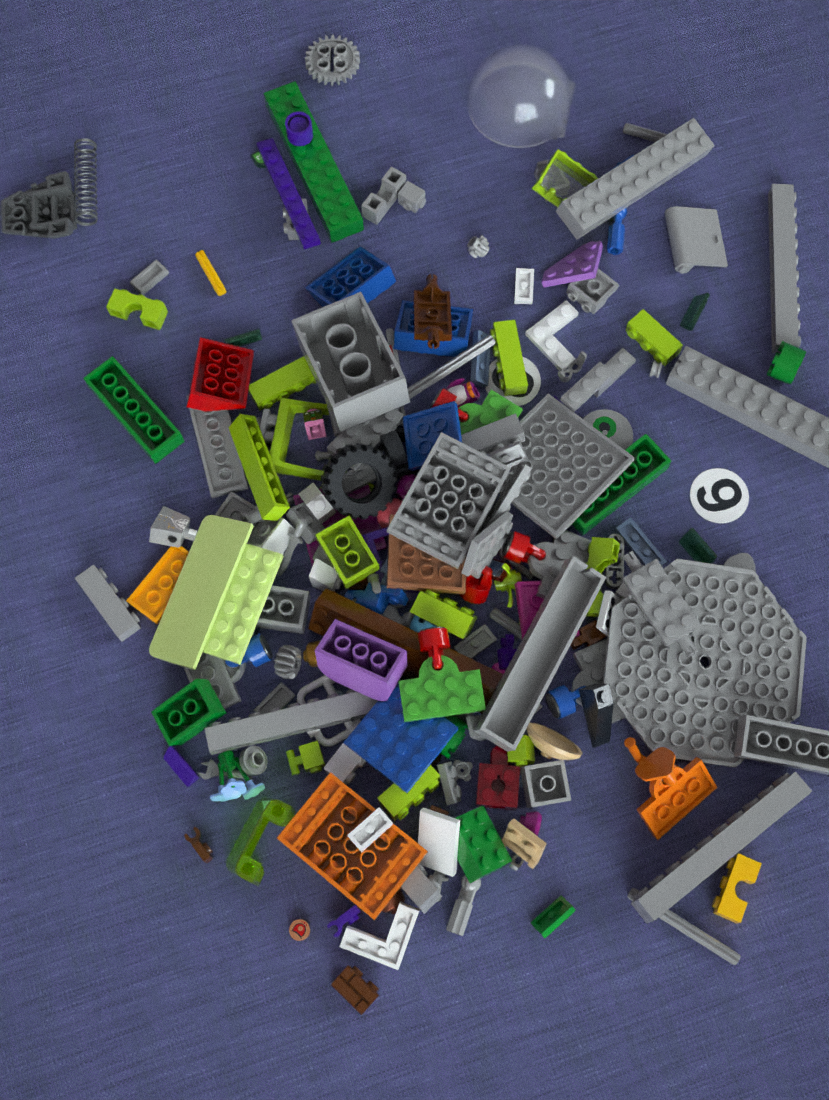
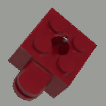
M499 746L492 749L490 764L479 763L476 807L483 805L484 808L516 811L518 806L520 767L509 766L508 752Z

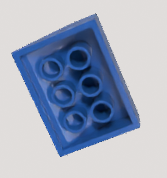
M360 246L305 288L322 307L362 292L366 302L369 303L383 291L390 288L396 282V279L387 263Z
M402 300L394 333V349L421 354L427 353L456 357L468 349L474 309L451 306L452 340L439 341V347L434 349V344H432L431 349L428 347V340H414V302Z

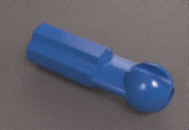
M627 208L612 217L614 222L609 226L607 252L613 255H619L623 252L625 226L622 224V220L627 215Z

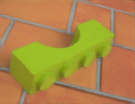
M592 537L591 543L588 545L589 558L586 562L588 567L585 570L593 568L602 574L606 567L617 563L620 543L614 538ZM601 589L586 617L598 618L604 596Z

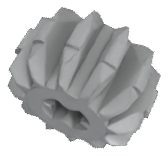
M292 645L280 647L278 653H276L275 674L285 679L296 677L302 664L301 650Z

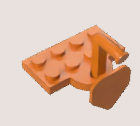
M633 737L625 739V747L628 748L638 764L635 768L636 775L643 781H650L649 791L651 797L636 810L653 837L659 840L718 787L704 763L698 757L694 758L682 769L674 765L676 756L668 748L660 747L645 757L641 754Z

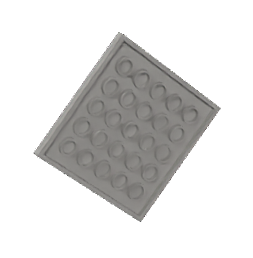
M547 394L519 421L526 440L522 442V447L528 457L527 461L523 463L532 469L529 479L523 482L520 487V494L516 499H513L511 504L557 539L634 461V457L557 399ZM519 464L511 467L499 491L500 495Z

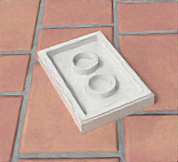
M424 807L420 810L418 844L428 851L420 862L422 866L452 877L456 874L460 820Z

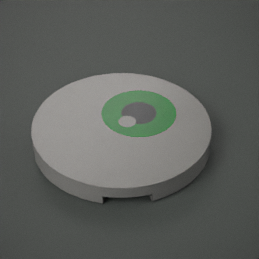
M601 409L593 411L583 418V420L624 450L632 445V427L628 420L620 413Z

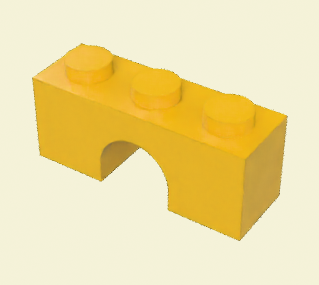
M739 853L728 860L726 866L729 869L727 876L722 877L719 885L722 888L720 895H716L712 907L715 908L714 914L734 923H741L748 903L737 897L735 886L739 881H744L748 884L755 883L762 863Z

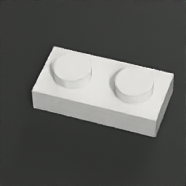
M516 268L514 304L532 305L534 269Z
M379 807L347 836L362 853L389 829L393 822Z

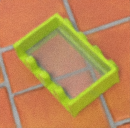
M557 149L550 157L532 189L556 207H559L562 201L598 178L594 173L582 167L579 162H575L568 157L565 152Z

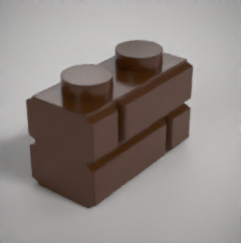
M348 965L333 981L331 986L363 1015L379 997L377 993L379 988L371 980L367 983L362 978L363 972L355 965L352 968Z

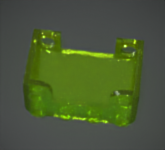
M261 798L258 800L227 858V869L231 873L259 886L264 876V868L260 862L252 859L251 856L269 821L280 827L287 826L296 814L294 808L277 799Z

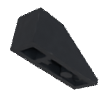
M592 684L579 689L592 747L595 748L610 742L614 703L609 684Z

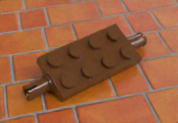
M431 274L426 277L427 285L422 290H414V340H428L427 344L431 349L432 344H434V349H436L440 345L439 341L452 340L450 291L441 290L437 284L438 278L435 274H433V279Z

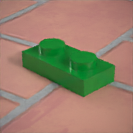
M560 895L531 924L545 939L576 910Z

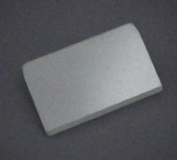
M304 502L292 507L286 514L294 528L298 524V518H305L308 525L304 527L301 537L307 544L317 539L316 534L325 529Z

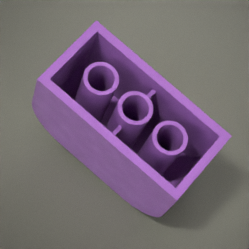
M336 619L315 649L318 668L325 676L377 701L388 700L408 666L406 650Z

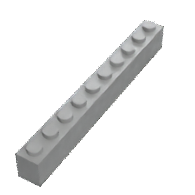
M772 184L768 192L772 353H780L777 350L782 341L796 347H800L801 336H798L800 329V320H798L800 304L797 303V298L799 297V287H797L799 271H796L798 264V255H796L798 239H795V234L797 233V223H795L797 208L794 207L796 192H794V185Z
M348 690L347 694L340 696L338 693L327 696V699L323 700L314 698L308 700V703L303 705L293 703L288 705V708L282 710L280 708H273L265 714H260V712L248 715L249 718H231L228 723L224 724L214 722L205 728L209 752L211 755L362 719L376 704L377 700L354 690Z

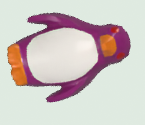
M464 378L454 380L446 388V390L457 396L455 402L459 407L467 403H474L480 397L473 382L461 384L465 380Z

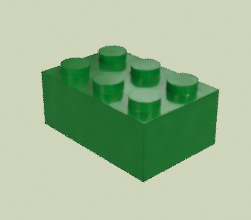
M195 679L151 711L168 745L182 746L207 728L209 724L214 723L225 715L226 711L209 680Z
M483 805L456 817V819L460 820L457 860L470 884L512 862Z

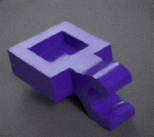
M506 634L505 638H500L502 648L497 651L499 669L501 670L507 669L517 649H513L514 636L512 634Z
M355 904L339 916L338 919L328 923V928H331L333 925L338 927V932L333 935L334 937L342 934L345 924L352 925L360 918L358 916L361 913L360 909Z

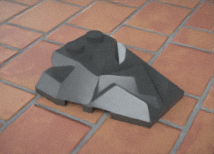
M67 171L48 175L45 177L46 181L38 185L36 183L31 184V189L25 192L20 190L1 200L2 232L4 234L51 239L71 235L73 230L77 229V222L74 219L75 193L72 191V184Z

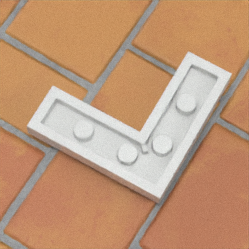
M567 300L525 333L559 371L566 370L575 360L572 354L553 336L578 316L579 312Z
M400 901L387 940L347 926L340 947L398 970L420 909Z

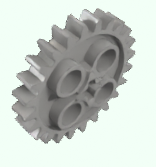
M325 35V40L319 37V43L313 41V46H309V51H306V70H308L309 75H312L313 80L317 78L318 83L322 80L324 85L330 82L331 86L334 85V82H337L338 85H340V81L347 83L346 78L352 79V74L356 75V69H359L360 57L357 46H353L352 41L347 42V38L341 40V35L337 39L334 35L330 39ZM332 48H334V59H333V61H334V72H331V63H332V59H331V58H332V57H331V49H332Z

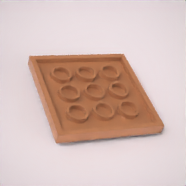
M390 514L389 525L395 516L393 514ZM389 534L386 588L426 591L428 589L440 593L465 594L466 575L462 574L466 557L457 569Z

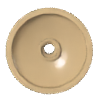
M529 723L526 728L532 743L541 751L540 754L545 758L551 759L553 757L559 760H575L581 757V749L557 731L538 723Z

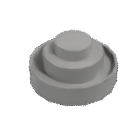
M249 746L240 754V766L247 775L257 776L266 770L268 764L267 756L260 747Z

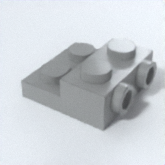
M597 269L596 278L571 282L566 293L571 301L580 303L585 312L595 314L618 289L619 284L600 269Z

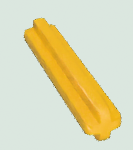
M203 250L196 252L195 256L217 295L222 296L226 294V289Z

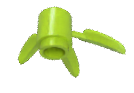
M504 563L502 568L505 572H502L499 577L493 576L496 591L508 592L507 607L511 608L513 605L511 590L514 589L515 591V583L522 582L520 572L516 573L515 569L510 570L509 565Z

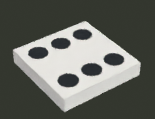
M612 591L604 592L596 628L607 637L611 608L622 601Z

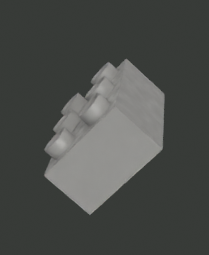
M362 292L291 320L299 347L340 432L410 403L405 376Z

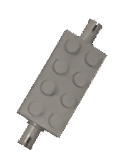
M403 406L342 431L329 444L327 451L334 455L336 453L335 450L343 449L348 444L356 445V443L370 445L377 449L381 445L380 436L394 431L403 422L404 414L399 412ZM363 463L354 464L350 468L357 471Z
M633 551L624 555L622 558L632 572L625 576L622 581L665 647L676 642L680 644L688 658L696 654L699 650L689 638V633L701 625L659 561L655 559L644 566L641 565Z

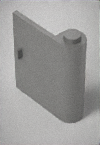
M674 206L665 211L675 271L682 274L687 273L694 265L728 266L716 209Z

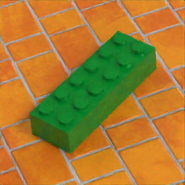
M113 356L83 378L89 389L155 464L185 442L179 430Z
M647 434L625 449L634 457V461L572 523L582 536L669 468L671 460Z

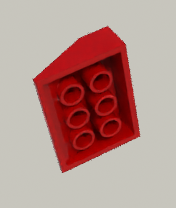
M200 337L186 407L201 411L245 409L254 350Z

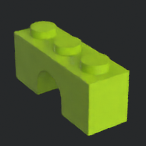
M114 288L106 306L111 316L124 320L128 319L131 312L140 310L142 311L140 319L143 325L157 330L161 329L168 313L165 303L161 300H151L141 294H131L125 289L118 290Z

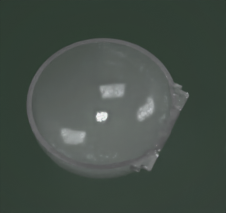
M531 45L507 46L489 55L473 75L468 93L470 118L475 127L485 137L503 146L525 148L542 144L549 139L557 140V137L563 138L565 136L575 83L569 81L559 62L546 51Z

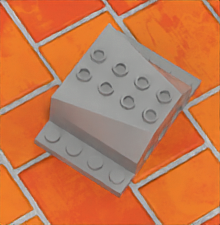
M441 432L386 532L458 569L468 554L471 541L478 535L492 509L511 467Z

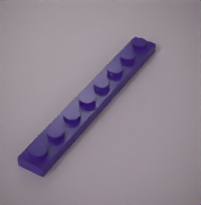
M273 138L257 142V149L303 249L320 245V238Z

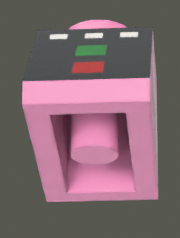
M310 409L304 412L303 417L308 440L327 437L321 409Z

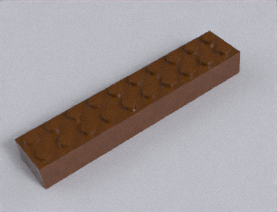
M325 588L315 601L308 629L324 636L336 619L407 651L408 666L403 676L409 679L419 678V670L423 662L429 657L428 652L420 651L417 632ZM450 648L443 650L444 656L456 663L459 672L480 669L486 707L503 674Z

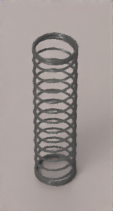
M87 138L78 139L74 142V219L83 226H91L98 221V213L96 212L98 209L96 206L98 203L96 200L97 171L95 170L97 168L95 164L97 162L95 158L97 156L95 152L97 144ZM82 141L91 142V143H81V144H78V145L76 146V144H77L78 142H82ZM88 144L94 146V149L80 150L77 147ZM78 152L86 153V154L95 153V156H91V155H81V156H79L77 153H78ZM79 157L82 158V159H88V160L94 158V159H95V162H92V161H81V162H79L77 159H78ZM79 163H80V164H83V165H93V164H94V165H95V168L87 167V166H86V167H80V168H79L77 165H78ZM79 169H80V170H83V171H93V170H95V174L88 173V172H86V173H78L77 171H78ZM79 175L84 176V177H93V176H95V180L88 179V178L78 179L77 177H78ZM79 181L84 182V183H92V182H95L96 185H95V186H93V185H88V184L79 185V184H77V183H78ZM79 187L84 188V189H92V188H95L96 191L93 192V191H88V190H86V191H81V192H80V191L78 190V188H79ZM79 193H82V194H85V195L95 194L96 197L93 198V197H88V196H86V197H81V198H80V197L78 196V194H79ZM79 199L86 200V201L95 200L96 203H95V204H93V203H88V202H87V203H79L78 200H79ZM78 206H95L96 209H79ZM81 215H91L93 217H84ZM80 216L82 218L87 219L96 218V220L94 222L84 223L79 221L77 217Z

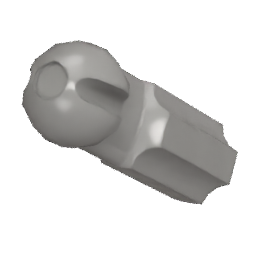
M466 875L461 879L462 887L446 928L447 931L460 936L464 935L473 907L472 902L475 893L481 886V879L470 884Z

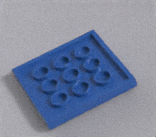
M397 683L388 700L377 701L343 743L404 792L408 793L459 729L445 717L404 722L399 683Z

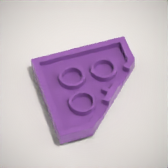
M591 241L583 244L544 271L542 278L543 287L596 278L603 249L602 242Z

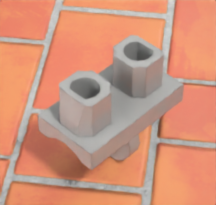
M264 409L262 419L256 418L267 446V444H272L274 431H270V429L275 427L277 415L271 414L269 409Z

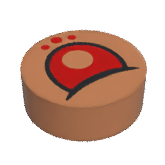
M302 919L293 921L289 927L290 936L297 941L307 939L310 935V925Z

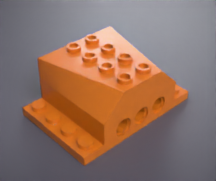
M330 772L279 834L277 839L375 920L428 851L393 824L361 853L347 835L376 809Z

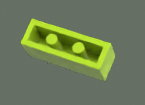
M644 309L627 324L625 331L631 339H635L643 350L653 355L656 362H662V365L666 366L681 352L683 344Z

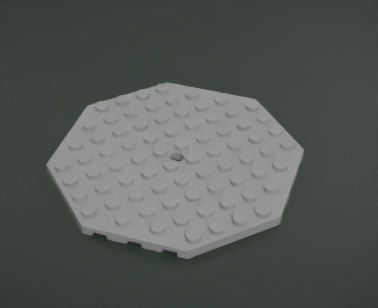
M676 559L666 566L664 570L701 625L689 633V638L699 651L688 658L679 643L673 642L665 647L634 597L630 594L611 608L602 684H609L614 704L651 752L660 747H666L674 752L675 759L692 761L698 757L706 764L737 767L745 759L734 757L739 716L750 715L790 723L800 716L807 637L793 623L794 620L784 608L782 609L775 596L767 586L763 585L754 570ZM702 657L709 659L710 664L706 668L699 662Z

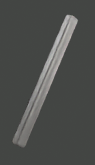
M491 335L486 336L408 387L409 399L495 344L494 338Z
M632 888L627 897L634 901L633 895L639 890ZM669 909L659 917L731 964L736 965L739 962L740 954Z

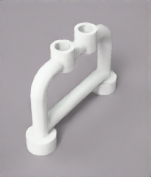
M324 675L305 685L297 694V703H300V705L306 704L304 700L305 695L324 685L328 695L336 694L332 685L335 681ZM361 720L345 722L344 725L347 729L330 739L325 738L320 729L308 731L310 738L315 736L319 744L330 747L347 739Z

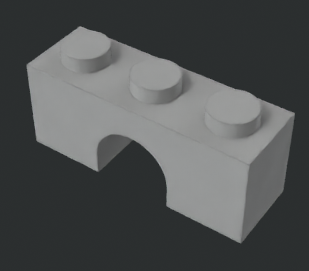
M392 166L381 179L382 184L378 193L375 195L371 192L361 205L362 217L378 225L397 200L399 191L406 183V174Z

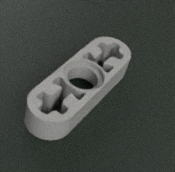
M611 534L608 538H614L620 543V553L618 554L620 564L618 566L609 565L605 568V584L610 589H618L622 585V579L624 578V560L622 558L624 556V539L619 534ZM613 571H617L616 579L619 581H617L616 584H613V581L609 580L613 576Z

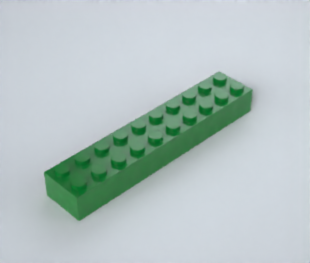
M296 81L263 93L266 107L331 243L363 231V218ZM293 112H304L311 118L313 139L305 146H295L287 138L285 120Z

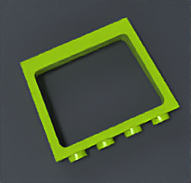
M281 398L270 450V456L276 472L321 481V475H323L324 471L285 463L295 414L304 413L310 409H321L322 415H329L327 404Z

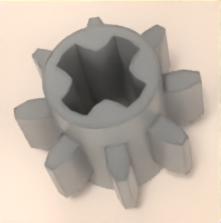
M482 235L479 238L473 236L467 244L469 254L475 259L477 256L484 257L489 251V242Z

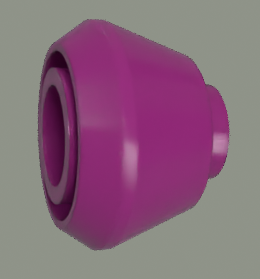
M538 811L526 812L525 816L521 815L519 822L538 836L542 815Z

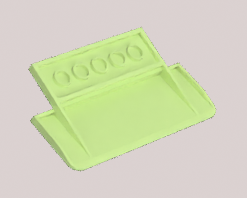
M208 515L202 520L150 644L149 653L151 656L196 670L202 653L241 665L284 557L281 553L247 544L254 527L252 523L215 515Z

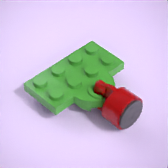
M444 388L440 389L429 409L455 401L457 396ZM490 390L482 405L467 403L460 407L458 406L461 435L513 414L519 417L523 409L495 391Z
M438 626L420 630L418 633L420 651L428 652L429 658L423 662L419 670V678L399 681L404 722L486 711L480 669L459 672L456 663L443 654V650L450 648L448 629Z

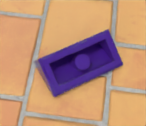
M169 746L164 755V760L183 783L190 787L199 779L198 774L176 748Z

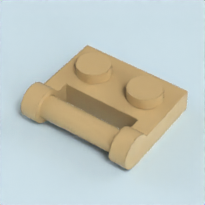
M514 818L508 824L502 838L504 846H507L525 860L532 869L538 864L547 844Z

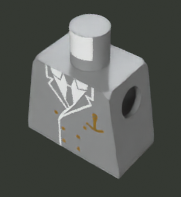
M163 506L151 526L149 542L178 548L181 547L184 539L194 541L198 531L189 528L191 519L188 516Z

